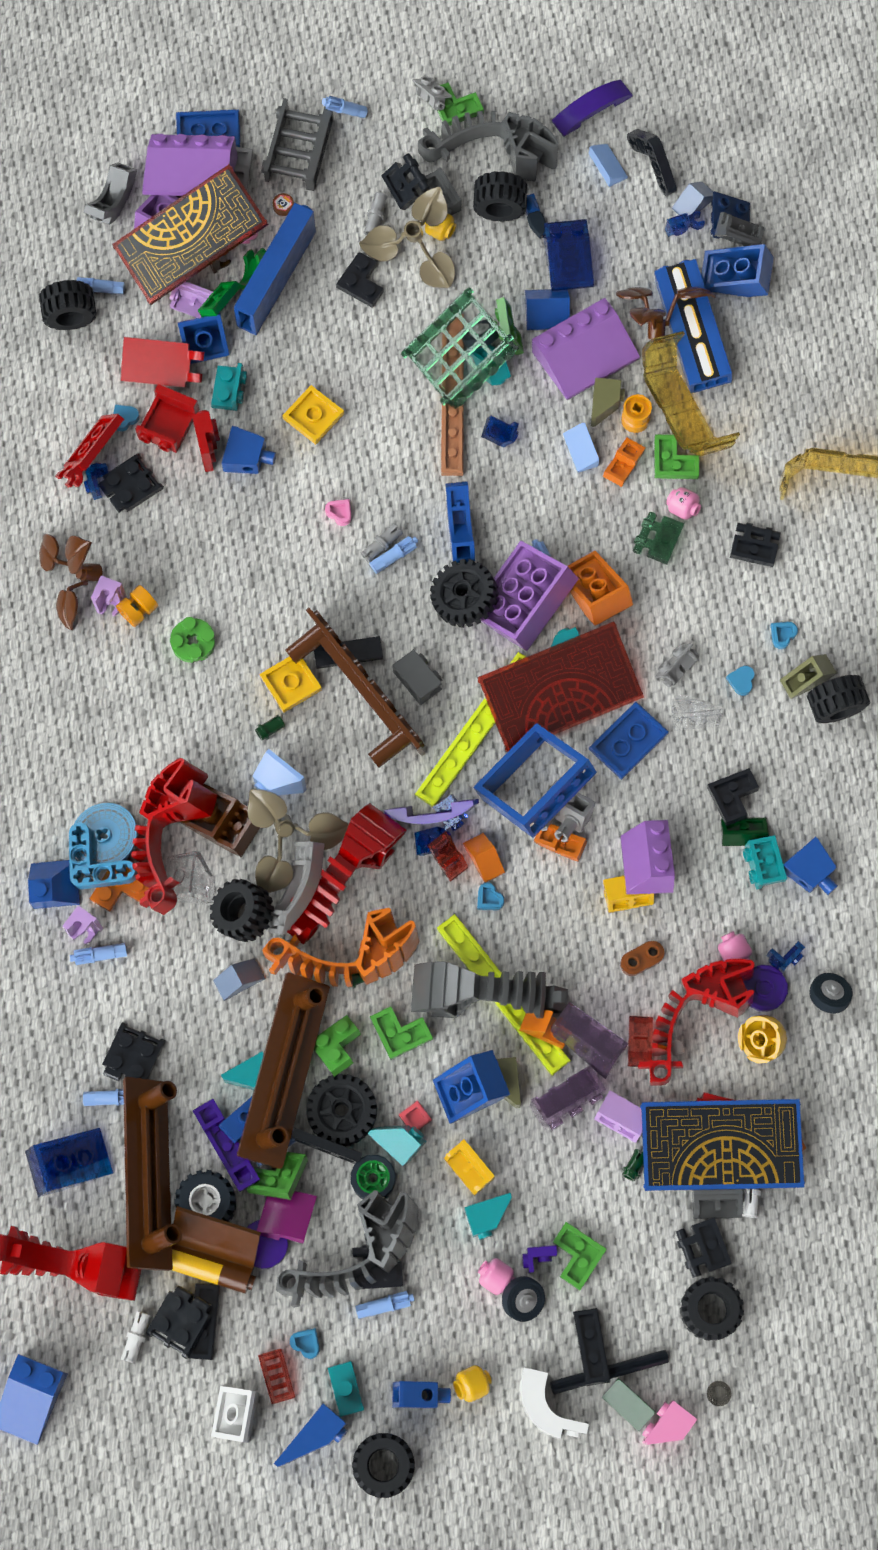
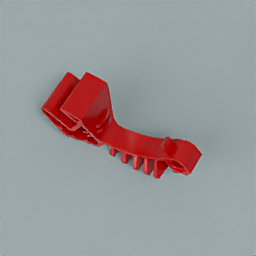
M183 758L170 763L160 771V775L157 774L151 781V786L148 787L145 795L146 800H143L139 811L141 815L148 819L147 826L135 825V831L146 838H133V844L144 851L131 852L132 857L139 861L132 864L133 869L138 872L135 878L149 888L144 892L145 896L139 900L140 905L145 908L150 906L152 910L162 915H165L175 907L177 896L173 888L180 883L173 877L168 878L164 868L161 853L163 828L175 822L210 817L217 800V794L202 786L207 780L208 774Z
M371 803L364 806L351 818L338 855L335 858L330 856L327 860L331 864L326 870L322 868V877L310 903L291 926V929L287 930V933L292 937L296 935L299 942L304 945L312 938L320 925L327 928L330 922L326 914L330 917L334 914L335 911L332 903H339L340 898L338 894L341 890H345L347 887L345 884L354 871L362 867L381 869L395 852L392 847L403 837L407 830Z
M726 959L725 962L722 960L712 962L709 966L705 965L698 969L696 974L693 972L681 979V985L686 993L683 998L674 990L668 995L669 999L678 1004L675 1009L665 1002L661 1011L663 1014L673 1017L672 1021L658 1015L655 1023L657 1028L669 1030V1034L654 1029L652 1034L654 1042H667V1046L658 1043H652L651 1046L653 1056L667 1055V1060L642 1061L638 1065V1069H650V1086L666 1085L671 1080L672 1069L683 1068L682 1061H671V1049L675 1025L683 1008L689 1001H701V1004H708L711 1008H717L737 1018L753 1003L754 990L747 991L743 981L753 978L755 964L752 960ZM664 1068L668 1073L664 1078H657L654 1075L655 1070Z
M15 1226L10 1227L8 1235L0 1234V1261H2L0 1274L7 1275L9 1272L10 1274L18 1275L22 1271V1275L29 1276L36 1269L35 1275L43 1276L46 1272H50V1276L54 1277L58 1274L65 1275L90 1292L100 1296L135 1301L142 1269L127 1267V1247L100 1242L82 1249L68 1251L64 1250L63 1247H52L51 1243L43 1241L40 1244L37 1236L30 1235L29 1238L27 1232L19 1231L18 1227Z

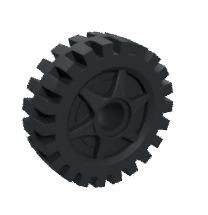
M461 559L459 564L453 561L451 562V567L445 565L443 567L444 572L439 570L437 573L438 579L434 577L432 581L434 586L430 587L432 593L430 594V599L436 612L446 623L449 622L452 626L457 624L459 627L464 628L465 624L468 627H472L473 622L479 624L482 617L485 620L489 617L487 613L494 611L493 605H497L498 600L496 597H498L499 592L494 577L485 566L478 561L475 563L474 560L469 559L467 562L465 559ZM464 591H468L467 594L461 596Z
M338 1074L335 1077L331 1075L326 1079H322L312 1089L308 1097L306 1114L311 1129L318 1137L342 1146H350L360 1142L374 1127L377 1117V1103L372 1090L358 1077L349 1074ZM344 1104L349 1108L346 1115L339 1116L335 1113L338 1105Z

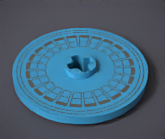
M114 803L94 805L85 810L75 821V823L86 824L92 832L93 864L124 861L135 848L133 838H138V832L135 831L137 823L130 812L120 805ZM82 829L80 830L79 834H76V836L80 839V844H83L81 842V835L85 834V832ZM102 833L107 834L108 838H101L100 835ZM81 850L76 854L79 861H83L87 856L85 850Z

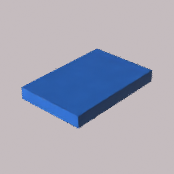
M239 109L176 112L177 135L235 136L236 147H241Z
M635 702L589 747V750L622 780L668 735L669 731Z

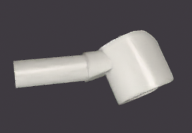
M679 1040L672 1041L671 1051L673 1056L685 1052L683 1043ZM658 1043L667 1046V1043Z

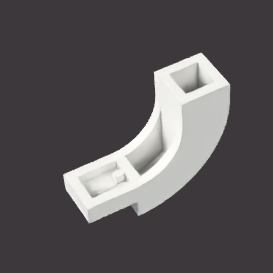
M523 1368L520 1383L521 1400L525 1412L534 1425L544 1433L561 1439L562 1429L567 1430L566 1435L581 1438V1433L587 1434L589 1424L561 1418L548 1407L545 1399L548 1373Z

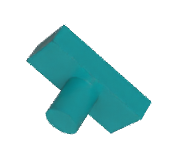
M352 1361L329 1367L328 1372L340 1417L363 1411L364 1407Z

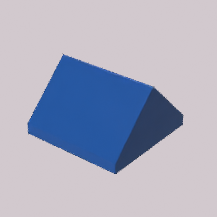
M568 289L525 290L527 330H549L570 318V296Z
M220 313L217 316H204L177 322L182 343L190 344L189 350L205 352L204 361L229 356ZM191 360L190 364L198 363V362H202V361H200V360Z

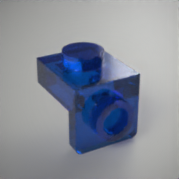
M491 415L486 419L481 437L501 447H506L516 441L519 423L513 422L508 424Z
M94 463L85 470L87 480L84 481L87 494H92L94 500L102 498L97 478H101L109 472L106 463Z
M451 794L433 806L435 812L451 811V803L457 801V799ZM464 813L455 818L442 821L445 825L443 829L445 831L452 829L453 832L464 825L463 820L468 817L467 814Z
M437 826L414 833L417 855L424 856L440 851L445 853L452 852V836L449 830Z
M798 941L784 957L772 948L766 955L769 958L768 962L777 970L780 968L784 972L791 963L795 966L804 957L801 952L805 946Z

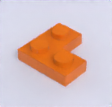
M126 868V871L121 873L127 877L128 873L132 871ZM107 870V872L103 876V881L108 879V877L110 876L109 870ZM135 880L129 884L96 888L89 899L110 912L122 893L139 902L145 896L144 892L149 888Z

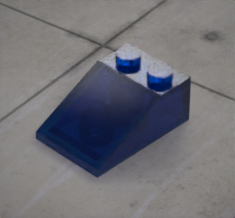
M587 219L544 223L543 239L551 291L594 287Z
M100 1128L36 1144L25 1151L38 1197L60 1192L113 1174Z

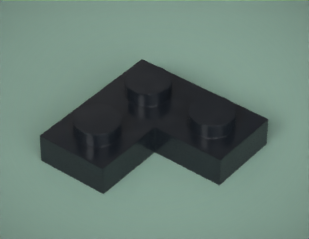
M358 252L336 283V288L373 308L384 292L383 287L368 280L377 266V261Z
M750 768L709 783L707 789L725 825L728 826L747 818L748 814L740 798L759 791V786Z

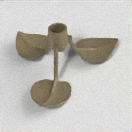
M440 187L424 192L415 200L411 211L413 218L418 221L407 222L404 232L401 233L398 240H396V232L391 227L382 225L372 229L359 242L361 249L369 257L385 262L397 256V244H400L407 237L410 242H418L428 259L420 266V277L425 284L435 288H449L454 282L455 268L452 259L443 252H437L431 257L422 241L423 231L421 226L425 222L429 226H437L447 217L448 207Z
M250 789L247 808L249 820L253 825L260 828H268L274 824L278 834V857L276 859L273 856L267 855L258 862L255 870L256 884L267 890L268 893L281 890L290 884L293 878V869L289 862L281 861L282 839L292 835L294 829L306 836H311V842L325 843L324 850L335 847L343 840L349 824L332 813L323 812L311 818L308 825L310 831H306L298 826L297 823L292 822L290 816L286 814V803L279 795L267 790Z

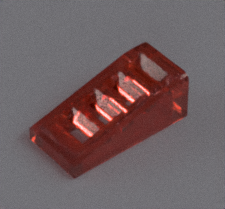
M283 1349L258 1355L271 1404L296 1398ZM275 1358L280 1359L279 1363H275L269 1366L266 1365V1361ZM282 1367L283 1372L269 1376L268 1371ZM285 1377L286 1382L272 1386L271 1381ZM288 1388V1392L274 1395L275 1390Z

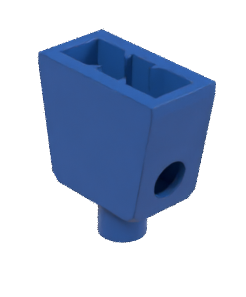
M232 426L222 459L223 472L258 474L262 463L274 465L276 452L265 450L266 442L264 437Z
M814 837L783 864L786 875L809 893L819 886L829 895L838 887L829 877L837 867L817 837Z
M393 1382L392 1408H437L438 1403H450L451 1389L438 1388V1382ZM422 1391L427 1392L426 1400L422 1398Z

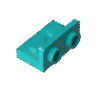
M238 363L237 368L217 366L211 401L212 408L238 411V405L243 403L244 391H241L242 384H246L247 371H244L242 363Z
M776 836L749 840L743 849V856L745 862H749L751 869L749 871V879L751 884H755L756 890L761 889L765 885L785 882L787 877Z

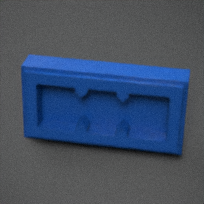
M252 1096L219 1124V1128L234 1144L241 1139Z

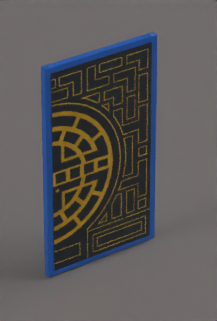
M800 1099L641 1102L644 1164L643 1187L645 1191L804 1188Z

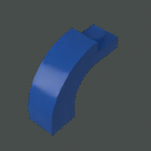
M468 481L445 483L452 560L460 563L461 559H465L467 562L469 559L475 561Z

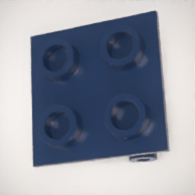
M716 191L713 192V200L711 201L712 229L710 230L713 238H720L714 235L721 212L750 222V202Z

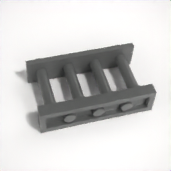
M283 98L282 106L277 108L276 118L278 120L267 160L262 162L261 173H264L265 182H269L271 174L276 173L301 178L302 181H305L306 190H315L334 119L333 111L325 109V106L323 114H319V116L289 110L288 99ZM286 119L317 124V127H319L318 132L313 134L284 128ZM281 137L312 142V145H314L313 150L307 152L279 146ZM276 155L307 160V163H309L308 169L304 168V170L275 165Z

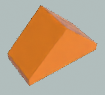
M484 833L463 843L484 883L505 873L495 846Z

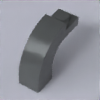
M119 162L110 165L107 180L100 196L95 201L85 204L84 213L89 214L90 218L109 225L112 224L120 215L130 196L137 169Z

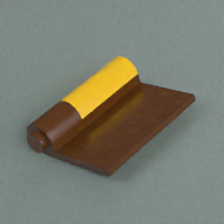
M177 1206L173 1224L180 1228L182 1236L178 1243L172 1245L173 1269L171 1271L244 1294L248 1290L252 1291L256 1281V1276H253V1270L261 1232Z

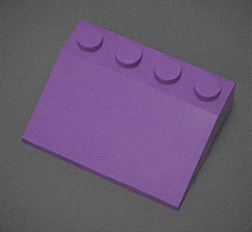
M152 134L147 147L143 195L189 196L227 169L233 176L238 159L235 136Z
M606 298L601 299L532 339V353L566 400L593 386L595 378H607L640 359V355L620 318Z
M520 541L494 577L499 592L498 597H496L498 600L497 605H493L494 611L487 613L489 617L486 620L483 617L480 620L515 645L528 651L579 578L568 566Z

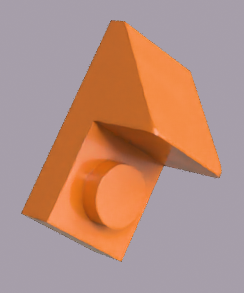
M544 1010L543 1018L540 1019L536 1018L534 1013H526L519 1031L563 1049L572 1025L552 1017L553 1011Z

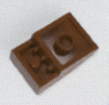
M203 784V787L217 794L212 815L201 819L181 821L180 823L223 849L242 857L260 827H256L249 820L248 806L240 803L238 799Z

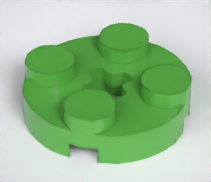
M186 617L173 628L170 635V644L174 654L180 660L194 663L193 661L205 660L212 654L215 648V635L207 622L198 618ZM197 636L198 643L189 645L188 638Z

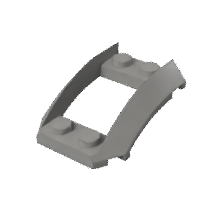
M311 841L294 842L296 852L295 860H292L293 878L286 887L274 911L271 912L273 920L268 924L270 926L268 933L286 935L287 930L291 929V926L307 908L319 884L325 843Z

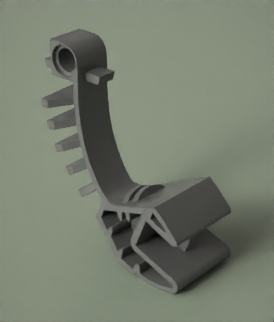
M478 111L477 125L473 126L470 113L467 112L464 115L463 130L456 115L452 117V133L446 120L442 122V141L428 127L423 129L424 137L418 140V153L427 162H435L442 157L448 162L450 159L449 152L475 139L498 136L504 141L514 175H519L525 181H536L538 162L550 169H556L559 142L554 134L537 119H531L530 116L525 115L519 116V114L508 112L502 122H496V111H491V122L484 123L483 111Z
M445 961L414 964L411 1012H432L431 1017L457 1018L471 1004L483 1000L499 1002L500 1005L504 1006L511 1004L515 1010H520L522 1006L525 1013H534L536 1018L540 1019L543 1018L544 1010H550L553 1013H567L568 989L555 985L546 986L545 972H539L537 977L536 972H528L523 980V972L517 971L513 979L509 980V972L506 971L502 972L500 978L494 977L495 972H489L487 977L480 976Z
M377 1190L373 1191L357 1204L365 1231L366 1246L369 1249L367 1259L350 1268L333 1272H307V1264L299 1260L297 1270L289 1269L280 1273L277 1279L276 1291L281 1295L292 1296L291 1306L295 1308L300 1307L304 1289L316 1298H322V1293L326 1297L334 1298V1287L340 1294L344 1296L349 1295L345 1279H349L351 1286L356 1290L363 1289L358 1277L361 1274H364L370 1284L377 1282L370 1270L377 1266L390 1273L398 1263L397 1259H401L407 1252V1248L410 1247L414 1238L412 1234L416 1232L418 1223L417 1204L407 1193L401 1192L392 1206ZM291 1278H295V1285L287 1288V1282Z

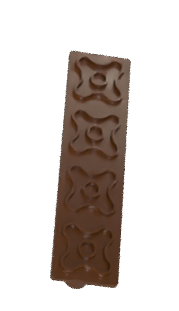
M308 607L306 611L316 625L286 648L287 654L297 664L322 645L391 731L392 734L368 753L378 768L410 744L423 756L425 752L422 748L425 745L421 738L401 714L396 716L397 710L376 682L373 679L367 680L370 676L345 644L339 645L342 643L318 610L313 612Z
M290 972L285 974L237 1151L238 1157L277 1169L283 1168L330 990L329 985L318 983Z
M125 1077L123 1079L128 1268L158 1271L172 1270V1245L178 1243L182 1236L180 1228L175 1224H171L168 1101L177 1095V1088L171 1081H157L134 1077Z

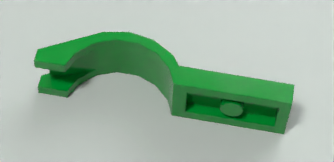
M261 248L255 256L252 249L247 251L243 256L245 272L240 283L237 281L221 282L198 309L201 317L217 316L238 290H244L266 252L264 248Z

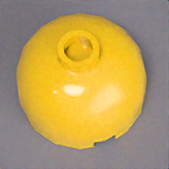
M757 1015L750 1017L739 1028V1047L741 1051L744 1050L745 1054L748 1055L747 1058L753 1062H770L779 1057L785 1050L787 1043L786 1030L782 1023L772 1016Z

